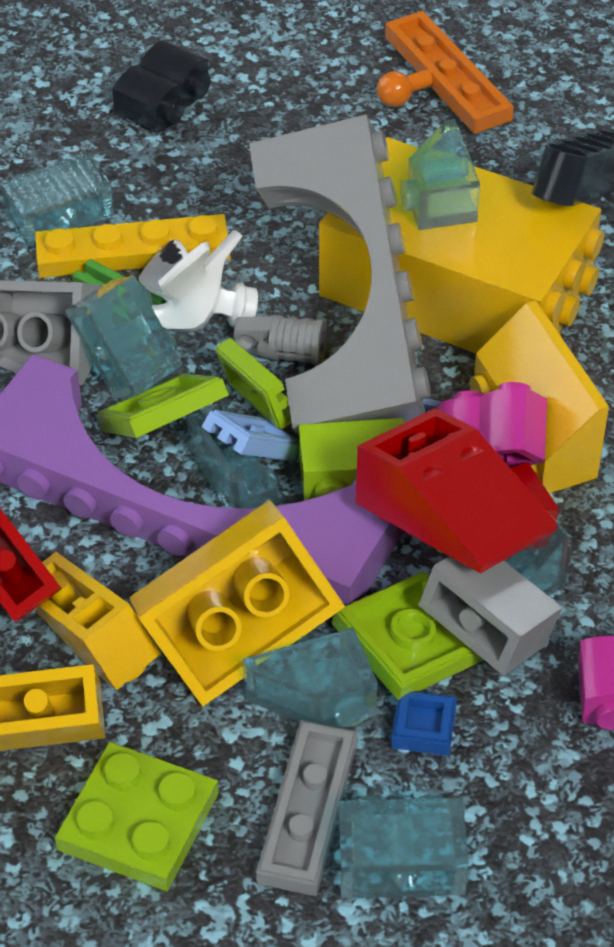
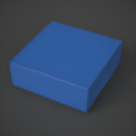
M416 691L402 696L400 700H397L391 748L450 756L457 697Z

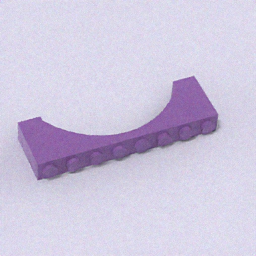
M33 354L0 393V482L21 490L33 499L46 500L68 509L78 517L91 518L115 528L123 535L139 537L161 546L173 555H184L186 557L257 509L212 507L185 502L156 492L121 472L96 447L79 418L78 410L82 407L78 370ZM356 480L352 485L324 496L298 503L276 506L345 606L366 596L404 533V530L382 520L379 516L355 503Z

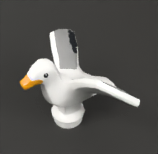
M231 231L210 255V247L207 242L201 243L190 253H187L181 242L170 240L146 265L138 277L139 282L149 292L167 301L165 304L153 305L142 309L136 321L140 334L146 340L152 353L157 354L160 352V334L163 330L179 332L197 331L213 315L217 314L227 317L229 325L234 328L238 317H255L258 304V291L256 288L247 287L242 282L236 283L232 289H225L221 285L225 260L243 237L238 231Z

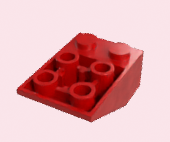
M437 408L388 430L357 447L355 503L480 574L557 530V522L476 428Z

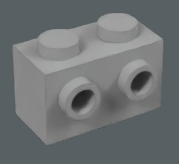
M450 556L433 566L419 602V606L503 676L546 646L563 608L505 561L480 574L473 569L467 568Z

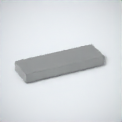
M300 720L256 871L257 884L317 897L358 744L357 731Z

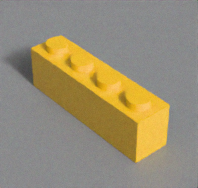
M94 664L0 675V751L106 738L101 683Z

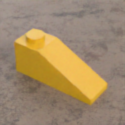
M58 552L53 553L42 562L61 586L62 590L34 611L86 665L94 664L98 676L115 690L119 689L126 682L139 677L144 672L146 666L161 653L130 604Z

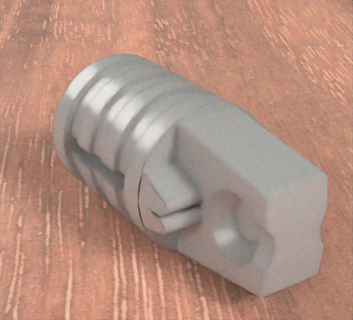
M281 315L238 317L234 328L235 342L249 354L267 357L276 361H298L299 363L307 364L309 362L320 365L323 363L326 352L327 323L326 320L298 319L297 317L290 316L287 318Z

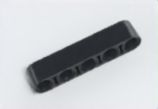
M594 130L546 143L531 194L551 203L575 206L614 191L613 132Z

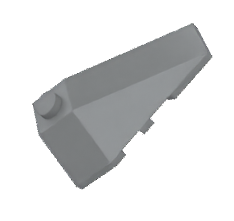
M0 280V367L17 374L29 358L35 354L78 370L79 385H83L108 337L110 286L83 282Z

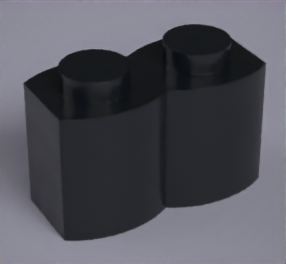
M165 40L156 43L146 52L140 63L127 69L113 86L115 114L157 133L166 130L171 124H176L181 119L185 107L192 105L198 99H202L208 92L211 83L208 59Z

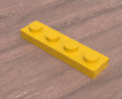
M225 214L36 231L39 278L73 275L77 270L84 273V264L90 259L113 271L145 268L155 254L170 240L181 242L187 253H190L201 243L207 242L210 247V255L228 236Z

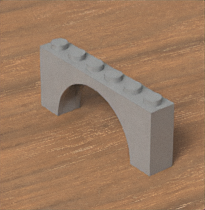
M366 114L249 143L255 187L268 208L304 206L331 213L348 223L362 236L367 244L371 259L372 280L370 295L365 312L353 334L335 354L320 365L302 374L285 379L293 430L299 435V424L405 418V421L424 414L423 399L431 398V391L425 367L417 368L414 350L422 349V339L416 318L409 319L406 302L414 301V294L408 271H400L398 255L406 253L400 224H392L389 208L397 207V197L391 176L384 178L381 162L389 161V152L383 131L375 132Z

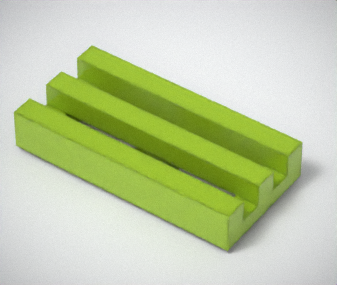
M231 337L217 345L216 353L229 385L276 428L279 427L282 430L290 425L292 422L290 409L287 408L289 406L288 397L282 393L285 390L282 382Z

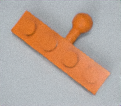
M424 11L385 23V38L417 72L407 76L398 71L384 74L377 84V95L383 104L389 107L402 106L409 100L412 92L431 87L473 134L513 120L514 106Z

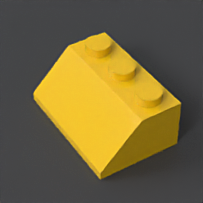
M536 300L527 302L476 353L474 376L470 378L469 384L471 391L486 394L498 390V386L502 383L521 382L528 384L532 391L547 398L545 461L531 465V467L550 494L598 478L609 406Z
M271 500L259 506L129 597L138 619L202 706L211 702L345 607L289 523Z

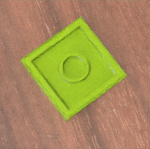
M180 374L98 411V414L95 416L102 432L138 438L227 397L229 394L223 378Z
M425 571L350 603L333 615L332 625L397 700H400L402 696L409 692H419L484 661V659L419 606L429 579Z

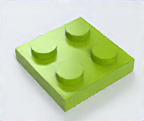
M109 742L55 836L57 851L168 892L219 794L218 780Z

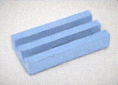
M214 410L209 412L202 425V428L206 431L219 434L217 438L222 442L234 444L233 449L242 455L295 461L299 454V440L285 430H281L279 427L276 428L266 418Z

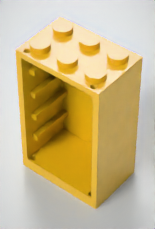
M386 137L389 161L381 163L384 178L391 176L396 192L397 207L389 209L392 224H400L406 253L398 255L400 271H408L413 288L414 301L406 302L409 319L416 318L420 333L477 353L527 302L533 300L538 302L559 334L564 325L570 327L577 316L581 297L583 294L591 295L599 277V268L594 267V260L601 250L605 236L604 231L599 230L602 209L586 203L575 206L551 203L531 194L532 185ZM327 212L319 223V296L365 312L372 280L371 259L367 244L352 226Z

